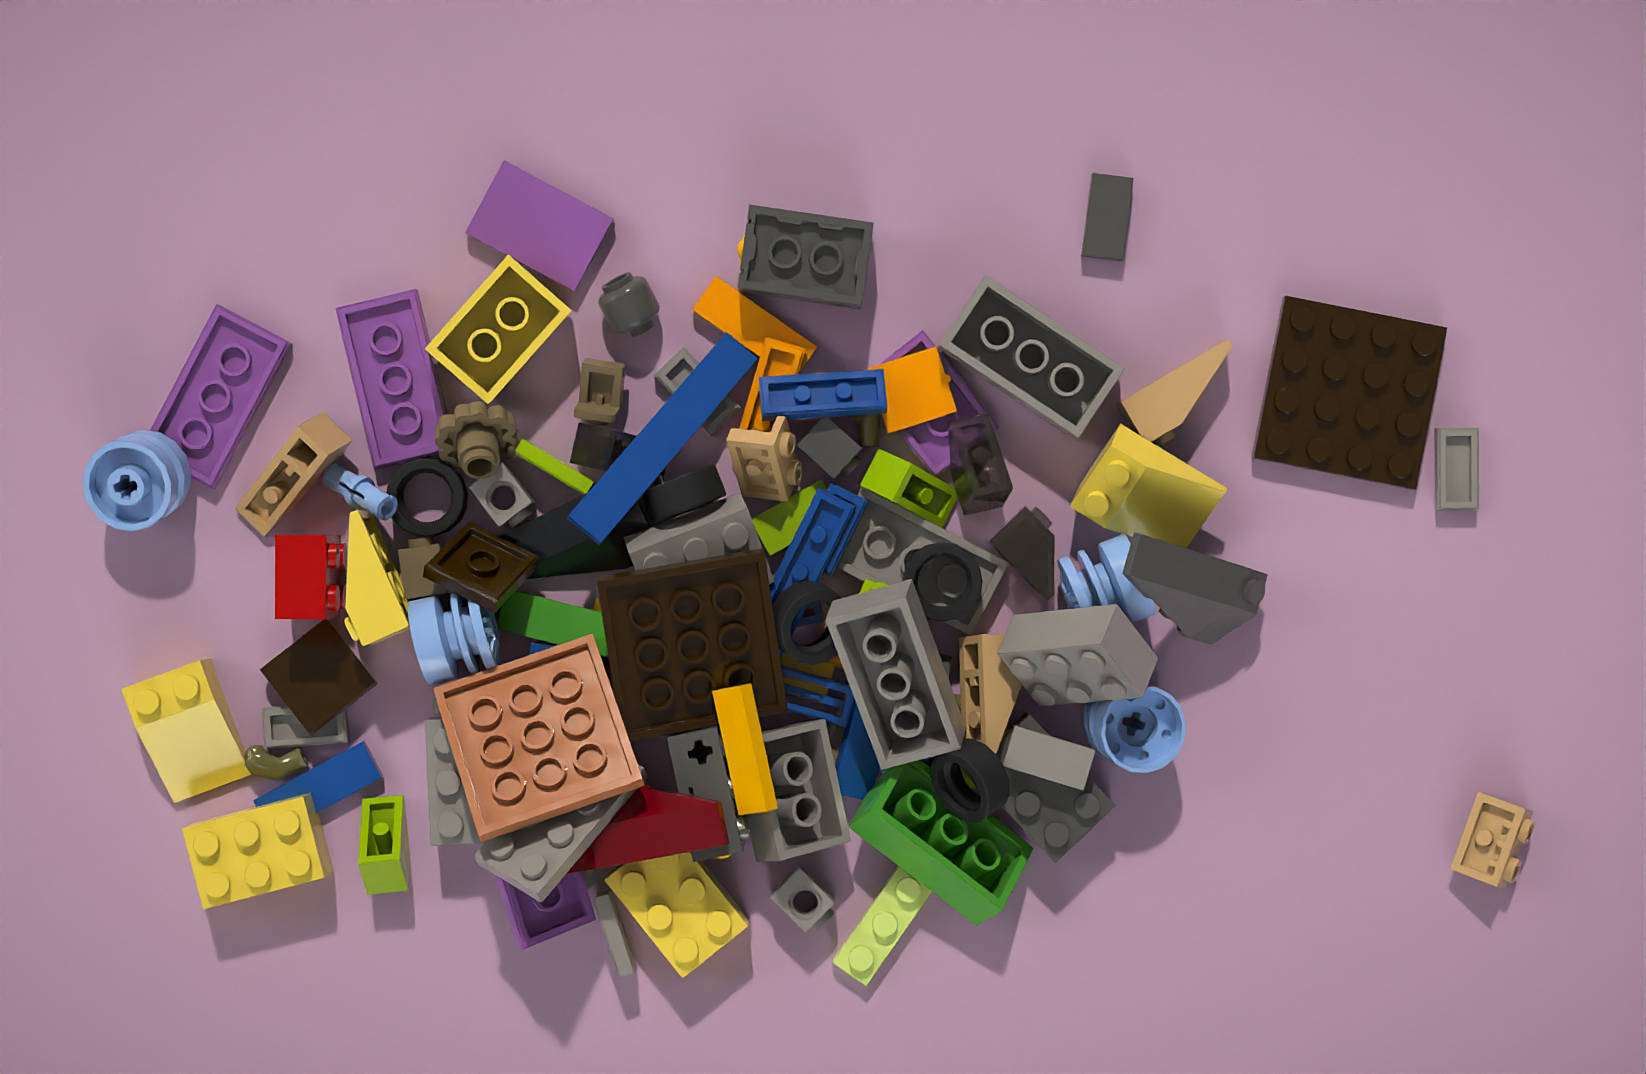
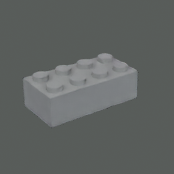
M985 275L937 347L940 351L1072 439L1080 437L1125 369L1113 359L987 275Z
M905 580L834 600L825 621L881 770L961 749L966 726L913 580Z

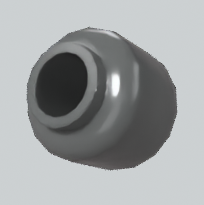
M627 272L615 277L601 287L604 293L600 296L598 304L614 332H630L632 337H636L654 326L652 319L658 314L660 305L644 277H633L631 272Z

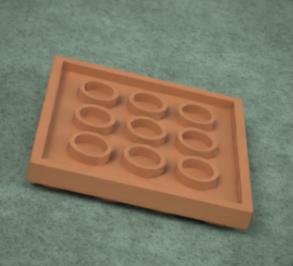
M593 633L433 688L481 842L645 785Z

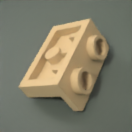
M777 416L771 432L731 428L726 442L741 495L744 497L788 502L794 486H798L801 483L803 465L797 459L795 451L796 438L795 434L790 432L787 417Z
M1478 792L1450 870L1505 889L1507 882L1513 883L1518 875L1521 860L1517 859L1521 844H1527L1533 834L1535 821L1531 820L1533 811Z

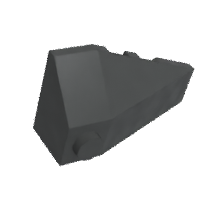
M1135 532L1122 573L1145 598L1152 599L1160 607L1158 612L1164 618L1172 620L1177 625L1176 630L1181 636L1210 645L1257 614L1259 604L1265 595V583L1268 574Z

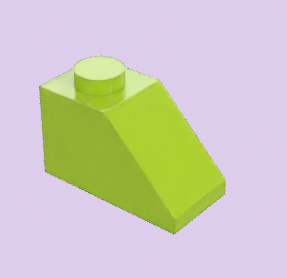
M878 449L860 486L941 528H943L961 491L914 464L881 449Z
M403 795L362 799L358 865L367 895L409 891L410 851Z

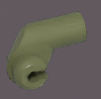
M880 414L848 416L859 425V446L879 447Z
M253 745L245 751L244 755L246 759L245 766L251 774L273 781L280 780L309 766L307 757L300 747L278 758L267 754V750L262 745Z

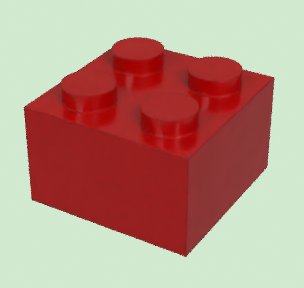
M275 534V619L326 620L340 617V610L346 609V585H340V568H346L347 546L346 543H341V535Z

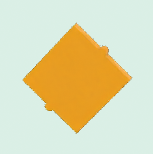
M937 346L867 368V370L884 369L887 413L881 414L888 434L957 412L948 384L951 381V377L945 375Z

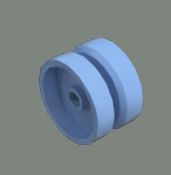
M139 430L125 434L105 444L91 455L84 469L83 491L88 506L101 521L115 529L136 531L154 525L184 503L190 491L192 472L186 454L174 440L160 432Z

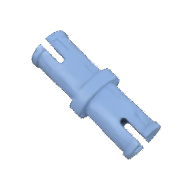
M336 463L331 464L325 470L322 478L324 486L344 496L345 501L352 507L364 508L380 520H387L394 515L398 506L396 497L377 488L369 477L365 475L357 476L345 469L341 464Z

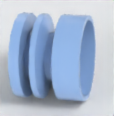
M1125 534L1098 544L1101 563L1096 565L1093 564L1084 550L1078 551L1077 558L1081 571H1076L1068 556L1057 560L1060 571V587L1069 609L1117 604L1131 623L1156 614L1154 601L1145 598L1122 574L1131 545Z
M452 591L450 600L451 611L446 612L444 605L437 595L408 602L411 636L420 669L429 686L457 679L458 659L463 658L471 675L480 672L479 654L486 669L500 665V635L494 612L468 600L467 606L464 597Z
M1149 683L1143 698L1087 702L1084 706L1082 725L1087 741L1097 753L1130 772L1149 773L1164 768L1177 756L1185 741L1186 721L1181 706L1171 694ZM1124 717H1134L1132 724H1122Z

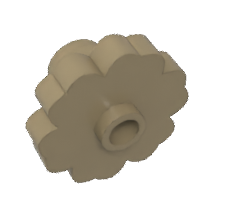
M480 401L457 405L454 414L442 415L434 429L435 444L439 447L440 459L448 462L452 468H462L467 476L474 479H483L493 475L500 464V459H512L520 443L515 416L507 412L503 406L495 405L487 408Z

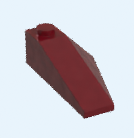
M646 785L639 787L567 873L601 869L728 845L730 842L722 803L683 793L672 794L653 790V787Z

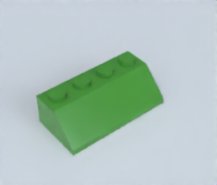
M921 760L888 768L866 794L848 825L856 834L976 926L1004 909L1034 849L992 815L978 823L965 822L955 817L943 806L936 795L931 782L930 767Z

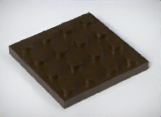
M1284 296L1282 298L1251 458L1416 490L1448 327Z
M762 548L595 577L614 697L629 741L717 726L719 722L712 691L751 683L759 718L788 713L766 557Z

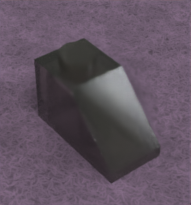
M989 414L949 421L948 436L951 477L964 516L1003 507L1013 490V485Z
M578 423L569 463L606 472L637 435ZM666 468L655 479L654 483H663Z
M1022 506L987 542L1045 600H1049L1054 595L1055 535L1048 529L1053 523L1036 506L1031 511L1026 506Z

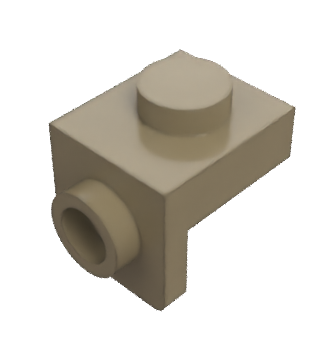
M589 358L584 359L581 368L579 402L574 408L575 418L584 419L585 423L593 426H606L616 421L622 411L626 364Z

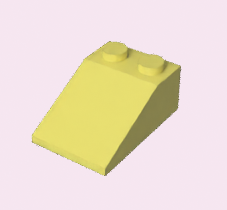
M1120 424L1080 483L1070 507L1106 529L1132 537L1135 532L1187 548L1222 499L1227 488Z
M355 510L350 513L345 605L349 617L344 618L351 638L354 641L360 640L362 646H367L410 629L408 602L411 599H405L403 581L373 514L367 510Z
M211 658L196 661L121 689L134 726L174 803L252 775L245 766V750Z

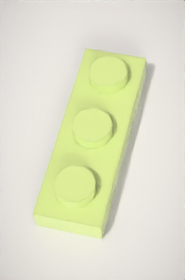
M897 866L839 949L832 963L867 986L932 891L901 867Z

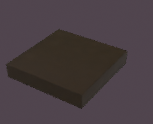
M468 522L424 566L423 577L496 613L538 568L540 557Z
M327 619L322 620L259 669L310 735L315 734L378 684Z

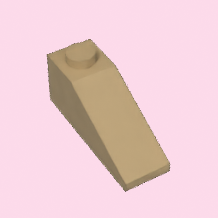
M1229 338L1118 402L1117 406L1131 430L1158 447L1176 437L1173 429L1183 423L1233 345Z
M324 412L300 424L235 509L264 537L267 536L323 477L325 470L339 459L353 440Z
M980 634L960 637L961 715L966 726L964 738L980 741L996 754L1022 684L997 654L1005 635Z

